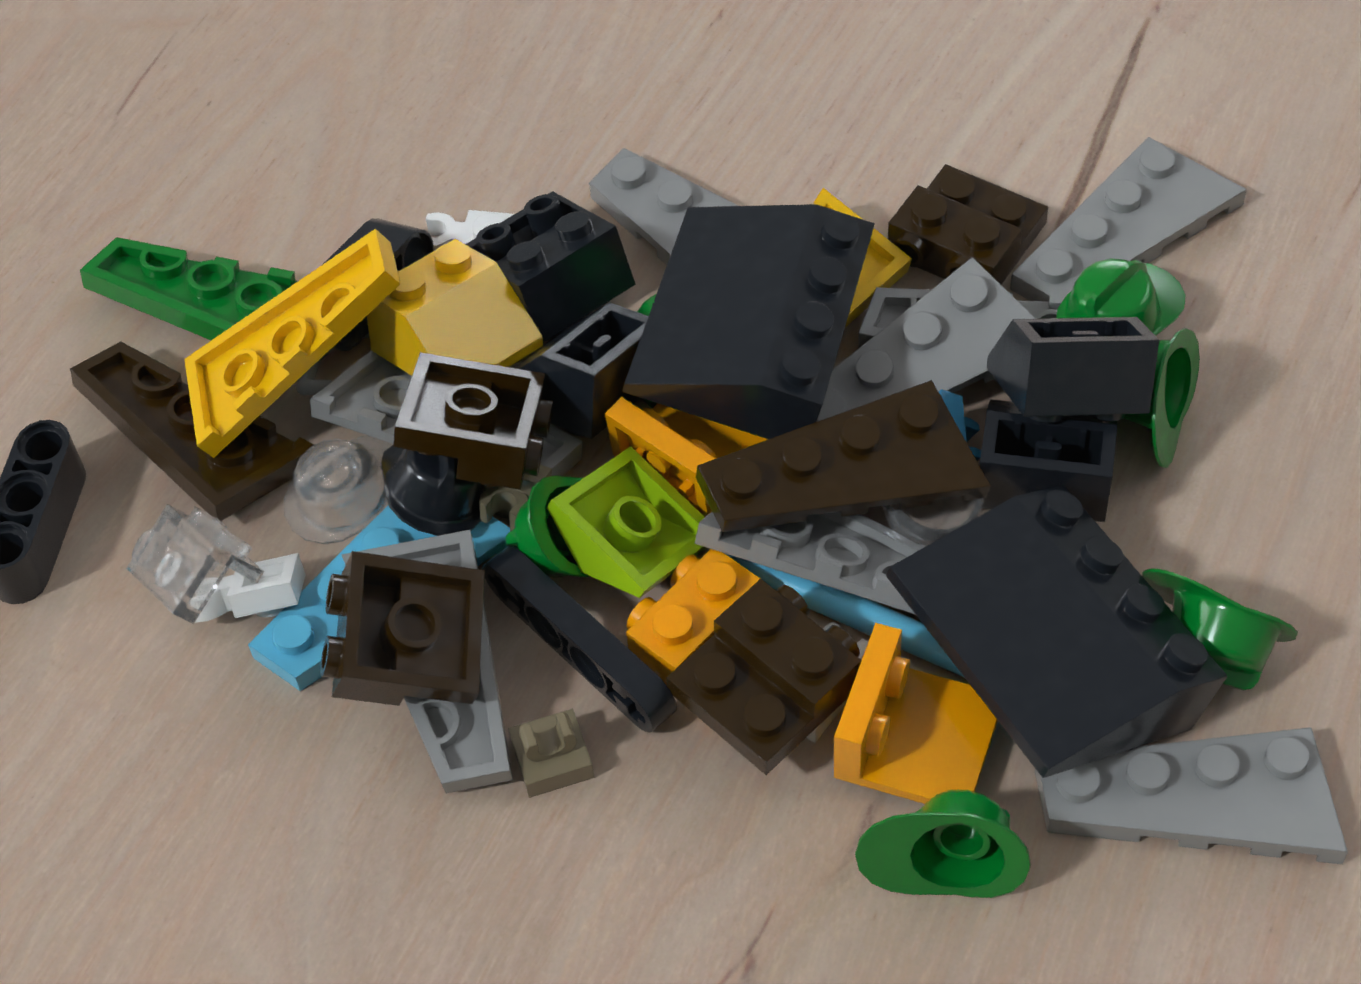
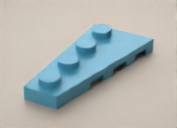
M388 505L301 591L298 605L285 607L248 644L253 659L299 691L322 678L320 667L326 636L337 637L338 616L326 614L325 608L330 577L332 574L341 575L345 567L341 554L434 537L435 535L418 531L404 523ZM493 516L488 523L480 522L471 531L478 566L507 547L505 537L511 532L510 527Z

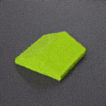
M631 446L553 498L547 506L580 571L638 598H641L673 574L678 564L685 557L691 554L697 556L707 548L695 544L698 524L705 517Z

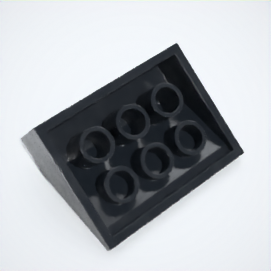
M817 204L688 207L622 392L766 439H771L815 423L825 399L875 223Z
M1064 485L1014 496L890 566L886 574L888 580L1042 778L1191 730L1228 677L1209 655L1204 645L1191 634L1167 606L1161 595L1148 584L1124 556L1119 546L1105 534L1083 508L1081 502Z

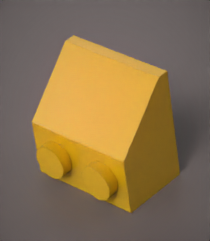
M457 239L438 247L435 251L398 271L401 284L367 315L371 351L411 376L420 352L510 367L543 346L540 331L497 262Z

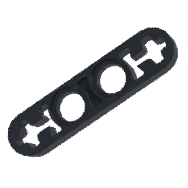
M510 545L482 566V570H485L484 578L496 596L641 730L647 733L654 731L677 711L676 700L663 680L517 548Z

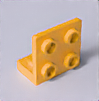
M623 397L605 413L613 456L616 457L631 446L704 517L710 514L712 510L696 480L697 465L769 440L658 403L652 409L644 408L641 410Z
M875 623L834 735V778L926 804L935 795L948 790H970L975 792L998 722L997 718L970 684L911 669L910 659L901 657L902 630Z

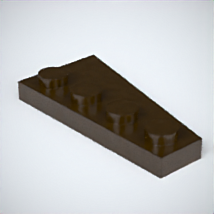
M121 341L70 368L73 386L217 523L319 463L316 445L301 437L294 442L276 432V424L262 416L256 418L215 458L211 457L197 447L189 388L187 384L182 382L181 373Z
M932 380L697 465L696 480L722 532L805 522L808 515L840 511L841 517L866 514L869 507L904 503L905 508L932 505L934 499L962 496L963 501L982 499L987 497L991 487Z

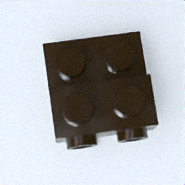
M945 164L927 189L917 185L888 223V240L912 258L910 267H918L946 279L969 259L974 258L1002 285L1047 223L1048 206Z
M420 352L395 424L393 447L417 451L429 456L442 455L458 458L456 479L477 482L488 487H506L521 490L525 475L538 476L544 438H547L549 434L553 400L542 399L545 373Z
M352 551L342 574L331 575L326 596V614L338 616L337 637L326 636L320 667L321 677L333 678L332 697L396 706L401 704L405 696L473 704L479 695L485 570Z
M760 579L714 620V635L666 677L667 687L677 700L762 773L767 775L848 699L862 660L858 658L860 650L857 643L844 629L832 625L825 631L808 617L810 613L809 607L796 590L788 585H781L775 590L764 580Z

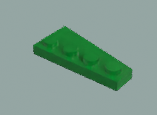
M119 237L111 241L80 269L83 288L208 340H213L298 282L295 279L294 271L271 267L268 274L265 275L240 270L238 260L217 256L214 260L198 262L188 260L186 250Z

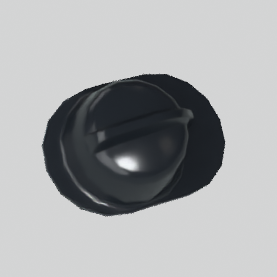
M393 445L383 452L381 469L384 492L389 508L401 521L421 532L440 536L465 530L472 531L481 522L479 499L483 493L482 484L456 479L458 458L442 455L429 456L417 451L395 448Z

